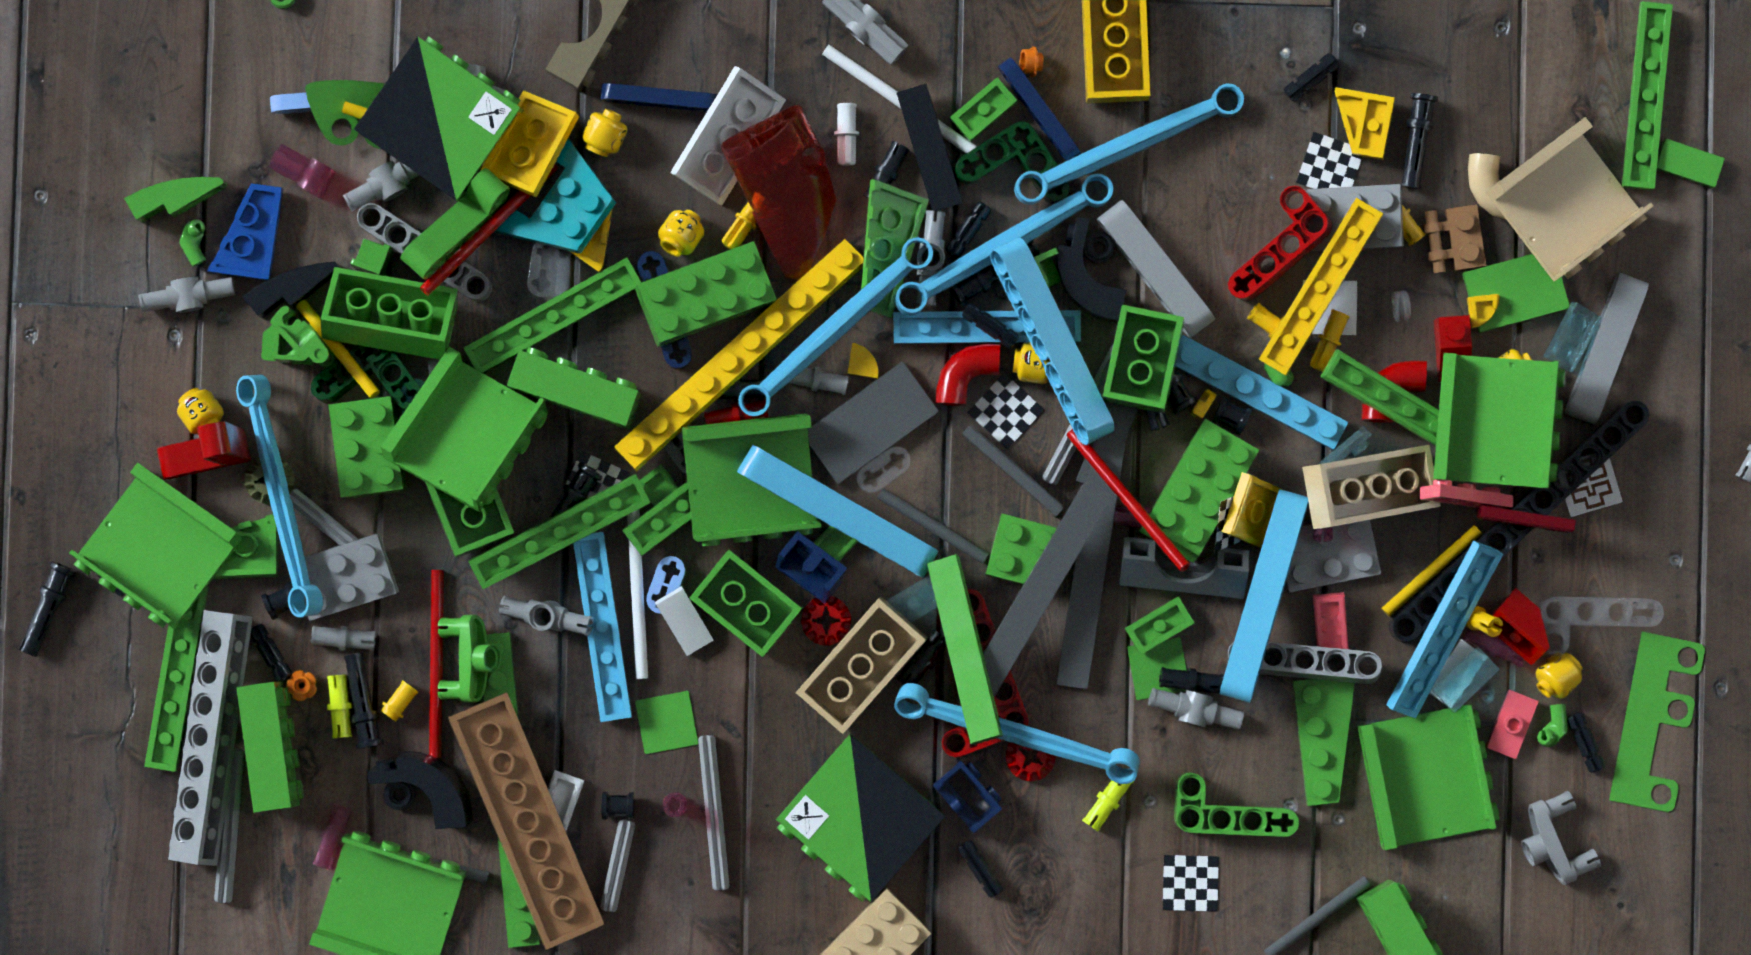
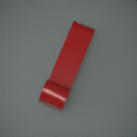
M1289 186L1284 189L1280 196L1282 208L1294 222L1229 278L1228 289L1236 298L1243 301L1255 299L1331 233L1332 222L1312 196L1301 187ZM1298 193L1302 194L1304 201L1301 207L1291 209L1289 206L1291 196ZM1315 217H1321L1323 219L1322 229L1316 233L1310 232L1309 222ZM1292 237L1298 238L1299 248L1297 251L1287 253L1285 250L1286 241ZM1266 258H1273L1275 260L1274 270L1264 274L1261 270L1262 262ZM1253 270L1256 275L1262 278V281L1259 282L1250 272ZM1242 279L1247 282L1250 281L1247 284L1248 292L1240 290L1241 284L1239 282Z

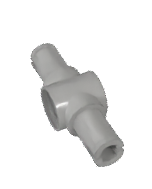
M390 161L372 170L369 173L370 178L366 179L367 183L344 194L343 197L351 212L374 199H377V201L382 199L383 202H386L407 191V185L411 184L410 180L419 176V174L403 163L400 164L398 162L394 164L393 161Z
M928 210L925 213L926 220L923 239L927 240L932 246L933 251L938 253L940 261L935 266L917 269L916 276H919V284L940 271L944 265L945 241L942 240L945 212L937 211L936 222L933 221L934 211ZM920 243L917 254L918 265L923 264L922 255L928 251L927 246ZM918 291L916 304L921 305L922 298ZM936 295L928 299L927 306H936Z
M186 277L171 281V285L166 286L165 290L139 294L138 296L142 312L170 308V310H175L176 313H185L204 308L203 304H208V300L234 296L235 290L231 277L204 282L203 279L198 280V277Z
M506 595L501 599L500 604L505 606L504 608L499 607L500 615L523 619L526 624H530L538 631L551 629L562 632L563 630L584 634L585 636H589L592 631V627L586 626L593 624L594 618L592 616L569 612L568 608L562 607L556 601L540 602L531 599L527 602ZM544 608L548 609L551 614L549 623L542 619V610Z
M1152 688L1148 701V706L1173 712L1174 716L1179 717V721L1201 727L1211 726L1214 723L1239 730L1244 717V712L1220 706L1217 701H1213L1211 696L1186 690V693L1180 692V694Z

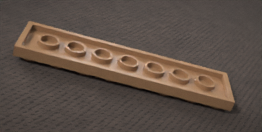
M508 693L448 717L545 949H550L604 925Z

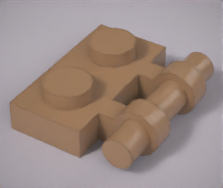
M1477 205L1446 209V222H1438L1437 210L1425 212L1426 224L1423 227L1424 233L1428 234L1430 246L1428 260L1432 262L1434 274L1446 272L1444 260L1452 259L1454 271L1486 266ZM1448 232L1451 249L1443 250L1440 233Z

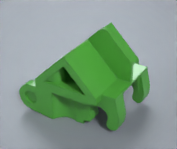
M283 306L276 312L270 321L272 325L263 332L261 357L265 361L301 365L317 363L327 368L336 360L334 353L305 320L302 322L296 319L292 325H289V320L295 316V311L288 306Z

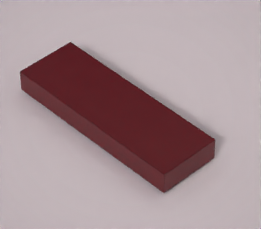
M1483 505L1477 507L1476 518L1479 520L1564 533L1574 531L1576 523L1574 519Z

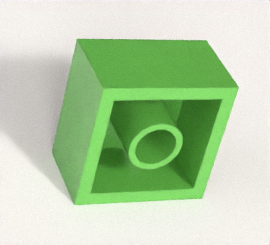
M1002 513L985 575L1023 585L1054 534L1056 527Z

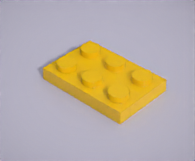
M523 90L519 97L521 101L517 105L524 110L523 113L518 112L487 157L481 170L487 168L506 185L537 198L579 116L575 111Z

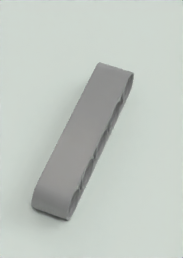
M1120 200L1097 218L1102 229L1111 236L1116 247L1168 313L1184 317L1183 332L1190 339L1215 320L1210 309L1123 200Z
M374 203L363 205L357 213V221L366 232L384 244L390 245L400 254L421 234ZM371 211L380 213V221L375 226H367L365 223L366 215ZM397 228L405 229V240L401 243H393L391 240L392 232ZM465 261L459 266L458 273L454 277L446 278L443 281L450 287L458 289L459 293L475 302L486 300L492 292L490 280L482 272ZM474 279H482L485 283L484 290L477 295L471 294L469 292L470 282Z
M1618 272L1569 397L1565 409L1566 415L1592 425L1597 423L1646 296L1649 283Z
M1234 642L1229 646L1228 649V661ZM1268 642L1265 656L1269 652H1277L1281 655L1282 661L1276 666H1270L1263 659L1259 674L1372 684L1380 677L1382 662L1378 655L1370 651ZM1301 655H1308L1313 659L1314 663L1310 668L1302 669L1297 666L1296 659ZM1332 658H1340L1345 663V667L1339 672H1333L1328 668L1327 662ZM1363 661H1371L1375 664L1376 671L1371 675H1365L1360 672L1359 665Z

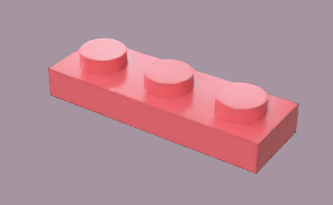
M1433 480V485L1420 487V500L1473 508L1482 505L1502 509L1513 508V495L1500 493V488L1484 487L1482 490H1476L1475 484L1463 483L1452 486V481Z

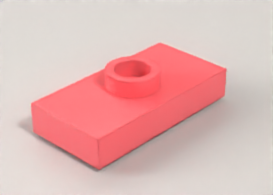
M1344 592L1312 595L1316 646L1349 649Z
M1508 690L1486 748L1516 759L1539 701Z

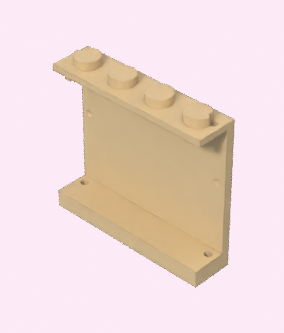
M1586 117L1486 191V194L1553 281H1556L1563 275L1567 279L1571 278L1582 269L1579 264L1580 262L1587 259L1590 263L1605 252L1601 247L1606 242L1610 246L1614 245L1626 236L1623 229L1630 226L1633 230L1648 219L1644 213L1653 207V204L1649 203L1644 208L1643 206L1638 208L1583 136L1585 132L1593 127Z

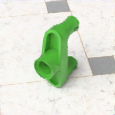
M463 615L461 618L443 617L438 621V626H448V629H438L440 637H459V681H440L438 689H448V691L438 692V697L441 700H461L465 703L479 702L485 693L488 673L496 672L500 667V650L496 645L488 644L484 622L478 615Z

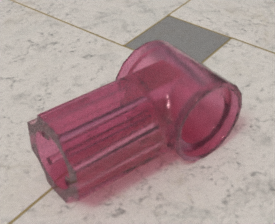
M281 144L276 150L269 165L275 172L298 183L297 186L320 199L336 171L313 158L310 160L284 144Z

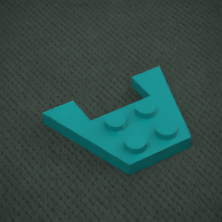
M568 137L556 160V163L565 169L532 217L529 219L516 210L493 233L575 253H582L617 202Z

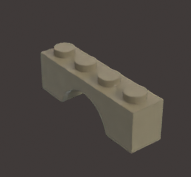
M599 0L602 5V19L596 32L588 39L578 43L561 42L546 67L547 73L581 92L583 86L588 88L596 76L597 71L593 69L598 60L604 61L612 48V44L609 41L615 32L620 34L628 20L624 15L630 5L635 7L639 0Z

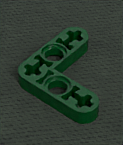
M1019 121L963 155L955 165V175L960 182L972 184L1015 157L1025 172L1035 171L1042 174L1058 165L1035 129L1029 123ZM1016 129L1021 133L1024 131L1028 133L1025 141L1029 147L1033 143L1037 146L1031 149L1025 156L1022 154V151L1026 149L1024 143L1021 140L1016 142L1013 139L1016 135ZM990 145H998L1002 148L1003 158L1001 160L993 161L988 158L986 150ZM980 152L982 162L989 168L984 169L982 163L974 170L975 176H971L970 173L964 175L962 173L965 167L963 162L972 165L979 160V157L975 154ZM1039 154L1045 158L1046 167L1043 170L1036 171L1031 168L1029 159L1032 155ZM1030 178L1039 194H1041L1042 186L1035 178ZM1069 183L1061 184L1060 196H1057L1056 193L1049 194L1047 191L1043 199L1049 203H1057L1064 199L1069 192Z
M356 345L348 351L368 376L373 372L376 374L395 402L405 411L410 402H405L407 397L400 388L405 385L416 396L421 387L397 354L393 351L379 349L381 354L376 357L372 354L371 347ZM360 354H362L366 358L365 360L369 363L367 366H365V363L358 357ZM336 360L316 375L311 382L312 394L322 403H332L358 385L353 377L344 376V366L339 360ZM391 367H399L401 369L400 378L394 382L387 381V370ZM335 373L344 381L342 385L333 376ZM324 382L330 385L331 392L329 394L322 392L323 388L321 385Z

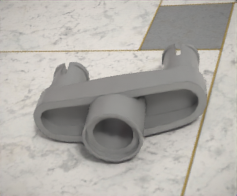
M1565 791L1563 794L1543 801L1541 799L1529 805L1528 813L1533 836L1521 841L1522 849L1528 862L1532 866L1546 862L1554 876L1563 885L1570 884L1576 881L1578 876L1601 867L1600 859L1587 863V861L1598 857L1594 849L1568 859L1553 827V818L1576 809L1575 801L1562 805L1563 802L1573 799L1569 791Z

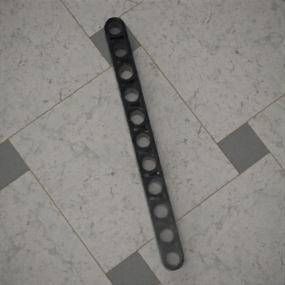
M1630 401L1623 404L1558 464L1557 476L1562 470L1567 471L1571 475L1572 481L1569 487H1562L1558 481L1551 482L1550 489L1533 487L1509 510L1549 515L1646 425L1650 416L1647 406L1640 401ZM1629 407H1633L1639 412L1640 418L1636 424L1630 423L1626 418V411ZM1607 428L1614 430L1617 434V441L1614 445H1608L1603 439V432ZM1584 449L1590 450L1594 455V463L1591 466H1585L1580 460V454ZM1539 491L1547 494L1549 498L1548 506L1545 509H1541L1535 504L1534 498ZM1495 522L1476 541L1489 546L1490 536L1498 534L1503 539V547L1499 551L1503 554L1502 557H1504L1534 528L1524 527L1522 530H1517L1512 524ZM1470 546L1391 619L1389 633L1394 639L1401 642L1412 641L1428 627L1446 593L1443 588L1444 579L1448 576L1454 578ZM1425 597L1432 599L1435 603V610L1430 615H1425L1420 610V602ZM1403 618L1409 620L1412 624V632L1406 637L1400 635L1397 631V624Z

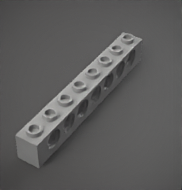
M204 610L199 647L196 655V668L192 685L190 710L187 718V731L183 747V759L178 781L179 787L174 810L172 836L169 843L168 860L195 865H218L240 711L236 687L243 686L253 619L251 616Z

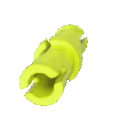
M347 674L327 676L330 704H327V710H331L332 738L353 737L350 721V709L353 707L348 697Z
M1111 780L1103 793L1101 791L1098 793L1097 797L1099 799L1082 821L1090 825L1095 816L1098 815L1092 828L1099 832L1112 810L1118 809L1120 806L1118 802L1134 781L1118 786L1119 783Z

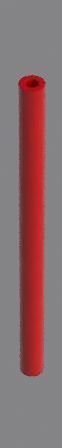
M554 164L547 179L558 170L556 164ZM518 190L420 286V290L429 296L531 195Z
M1071 429L1066 435L1180 572L1185 571L1190 566L1189 561L1090 444H1082L1076 437L1073 429Z
M431 570L429 755L435 758L442 757V700L438 697V692H442V689H438V684L443 680V637H440L438 634V629H443V626H438V621L443 618L444 570Z

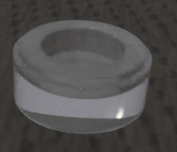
M1405 290L1392 292L1391 306L1394 320L1396 322L1409 321L1411 317V304L1408 293Z

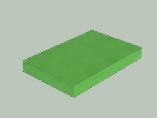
M1533 254L1462 273L1468 297L1499 294L1500 297L1499 305L1492 318L1485 324L1477 327L1479 333L1570 308L1562 277L1553 281Z

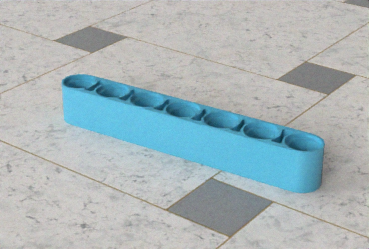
M1017 238L991 250L990 259L1035 353L1044 366L1046 376L1076 437L1082 444L1088 445L1112 433L1115 426L1111 414L1028 245L1023 239ZM1050 359V362L1045 365L1043 360Z
M754 445L749 449L737 471L742 476L922 578L925 577L928 571L927 563L933 562L939 552L934 547Z
M1281 489L1278 491L1222 681L1220 695L1248 703L1252 700L1309 505L1308 497Z

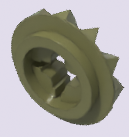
M260 457L251 461L244 473V486L253 499L263 504H270L266 484L256 482L264 478ZM281 458L290 494L294 486V472L290 464Z

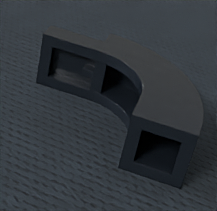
M1077 217L1075 224L1069 223L1065 242H1070L1071 247L1059 245L1057 248L1059 252L1057 254V271L1062 287L1072 302L1087 314L1098 319L1118 323L1121 307L1124 305L1126 290L1102 285L1089 275L1083 262V249L1089 219Z
M403 751L396 757L397 764H395V760H381L376 762V765L367 772L368 784L405 782L423 790L433 807L435 829L466 827L473 821L471 802L465 785L455 771L438 758L421 752Z

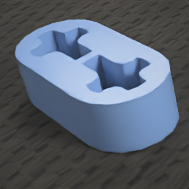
M306 93L281 94L270 97L271 113L312 112Z
M668 556L663 558L656 568L646 600L648 607L655 613L661 614L660 610L656 608L655 601L652 600L653 595H659L663 586L668 587L667 595L682 585L686 569L684 563L677 557ZM674 561L680 573L678 576L673 575L669 584L664 583L667 573L663 571V566L670 565Z

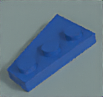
M250 184L234 216L235 219L227 235L224 236L220 249L207 272L260 280L271 279L284 190L282 187Z

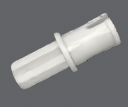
M839 103L837 104V131L834 132V136H837V163L841 166H852L856 163V136H859V132L856 131L857 104Z

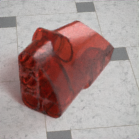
M795 105L728 138L722 143L721 149L753 210L752 214L784 276L800 280L810 270L832 216L836 196L825 161L824 150L803 108ZM807 148H815L812 154L802 156Z

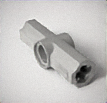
M860 0L822 1V4L845 24V28L854 38L863 45L867 44L890 66L909 47L896 32L885 24L886 21L868 4L864 5Z

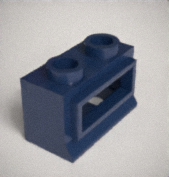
M798 531L778 554L775 568L824 604L840 587L847 567Z
M960 761L932 785L969 829L975 833L1002 810L998 803L1003 799L991 785L986 789L981 785L978 779L982 775L971 762L964 765ZM959 772L963 774L990 806L979 817L948 782Z

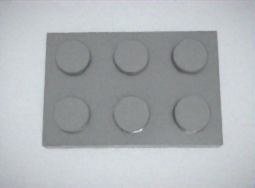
M1401 184L1307 189V192L1332 222L1331 233L1310 252H1324L1356 198L1384 214L1363 250L1404 247ZM1315 217L1309 222V230L1312 233L1320 231L1323 227V219L1321 217Z
M1370 520L1313 529L1312 524L1302 526L1286 581L1288 593L1381 574Z
M380 533L304 556L310 584L316 585L323 596L322 610L315 616H308L309 621L399 592ZM304 596L305 605H307L306 597Z

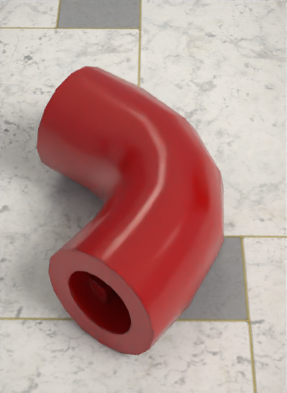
M1001 344L967 346L952 355L940 371L936 387V404L966 406L967 389L973 378L979 375H1000Z
M1410 360L1392 363L1377 372L1408 392H1426L1427 361ZM1362 403V421L1373 423L1393 422V420Z

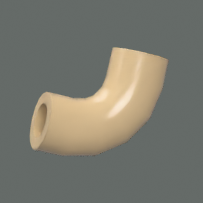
M1481 153L1469 154V186L1477 203L1492 216L1506 220L1486 194L1487 190L1500 181V157Z

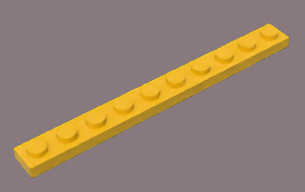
M844 239L615 445L616 451L637 472L682 431V427H687L861 270L864 257Z

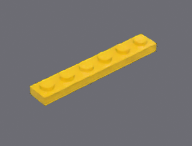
M1358 198L1354 200L1259 357L1260 361L1285 376L1288 374L1384 214Z

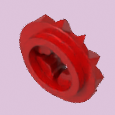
M831 596L826 604L815 598L804 608L801 624L806 636L814 643L825 646L834 645L840 642L849 632L851 615L848 607L836 597ZM825 607L828 608L830 617L840 619V622L830 624L827 635H825L822 624L812 622V619L823 616Z
M1012 742L1009 743L1006 750V762L1010 771L1017 778L1024 781H1037L1043 779L1052 771L1056 760L1055 755L1038 751L1036 756L1043 764L1031 762L1025 768H1022L1026 757L1019 751V748L1021 747L1023 750L1026 749L1028 751L1032 749Z

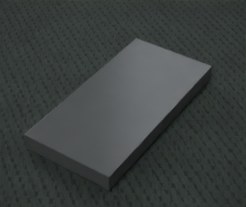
M902 361L811 426L812 428L808 429L809 445L836 483L840 484L939 413V411Z

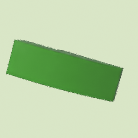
M218 177L180 178L141 189L124 199L136 220L143 223L167 209L171 216L176 218L229 186L226 181Z

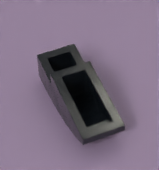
M334 261L295 268L258 285L244 295L243 298L262 319L285 300L295 309L300 301L310 297L332 278L334 267H341Z

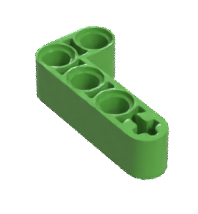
M484 168L473 178L468 186L466 195L414 239L403 251L400 259L424 280L427 279L505 204L510 188L489 169Z
M1188 772L1179 776L1176 781L1174 819L1177 827L1185 832L1287 837L1294 834L1298 829V817L1290 809L1282 807L1205 804L1206 785L1201 776ZM1188 778L1196 779L1199 784L1197 793L1191 796L1186 795L1182 789L1183 782ZM1188 809L1194 810L1198 816L1196 824L1192 827H1186L1181 822L1182 813ZM1218 811H1225L1229 816V822L1224 828H1216L1213 824V815ZM1256 812L1260 817V824L1257 828L1249 830L1244 825V818L1248 813ZM1266 812H1270V819H1281L1282 814L1285 813L1286 818L1291 820V825H1286L1285 831H1281V826L1268 824L1270 830L1265 831L1268 822Z

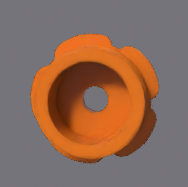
M1032 46L1030 49H1022L1019 66L1024 74H1030L1031 77H1035L1037 71H1042L1044 60L1043 54L1038 53L1037 48Z
M298 670L291 674V679L287 680L286 687L289 688V693L292 694L293 699L304 701L306 698H312L317 691L316 678L310 672L305 673L303 670ZM301 682L305 685L303 689L299 688Z

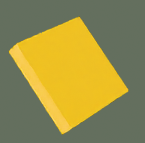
M1242 472L1222 532L1262 548L1275 500L1281 488Z

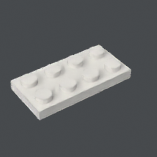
M735 66L670 173L715 203L723 205L786 99L743 69Z

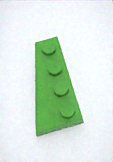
M870 179L861 289L902 256V248L909 239L918 236L929 199L881 181ZM912 243L907 247L906 257L909 261L915 243ZM904 278L870 312L892 318L895 309V294L902 285Z
M273 514L265 516L266 518L260 520L239 523L238 526L231 527L241 536L242 540L213 579L278 577V531Z
M1317 679L1292 681L1307 806L1339 803L1355 683Z

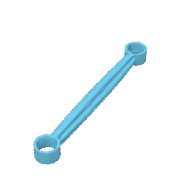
M1223 84L1214 91L1211 99L1132 130L1042 174L1035 171L1025 172L1015 183V195L1024 204H1036L1042 200L1047 190L1145 150L1215 115L1226 118L1234 116L1243 106V92L1234 84ZM1222 90L1232 91L1237 97L1236 108L1231 111L1221 109L1216 101L1218 93ZM1024 178H1035L1041 184L1042 192L1035 199H1029L1022 195L1020 184Z
M1092 174L1085 179L1078 192L1002 232L955 260L920 284L917 282L904 283L895 294L896 308L904 315H916L923 310L927 299L992 265L990 259L991 250L1017 238L1023 239L1028 244L1087 206L1098 208L1105 205L1113 194L1111 180L1103 174ZM1088 182H1102L1107 188V196L1102 201L1090 199L1086 193ZM914 288L920 292L922 302L919 308L908 309L901 304L899 296L904 289Z
M919 237L909 239L904 244L902 256L837 310L759 385H750L741 391L739 395L741 410L750 416L764 414L770 406V398L846 334L913 269H923L930 264L933 257V249L930 243ZM919 242L928 248V258L921 265H914L908 262L906 250L912 243ZM757 389L762 393L764 392L766 404L763 410L751 412L746 409L743 399L747 391Z
M264 375L242 376L238 380L236 394L239 402L243 406L249 407L270 504L293 585L288 595L289 609L296 617L315 616L322 610L323 596L316 585L310 584L295 512L266 406L271 396V386ZM304 596L306 597L307 605H305Z
M907 683L899 688L894 707L902 717L918 719L926 714L967 728L961 706L929 698L927 690L918 684ZM905 698L913 699L919 704L909 703ZM999 718L1003 736L998 737V739L1105 769L1107 776L1119 784L1131 783L1137 777L1140 758L1130 749L1118 748L1108 753L1064 737ZM1118 763H1120V764H1125V765L1129 766L1130 768H1129V769L1121 768V767H1118L1116 764H1118Z

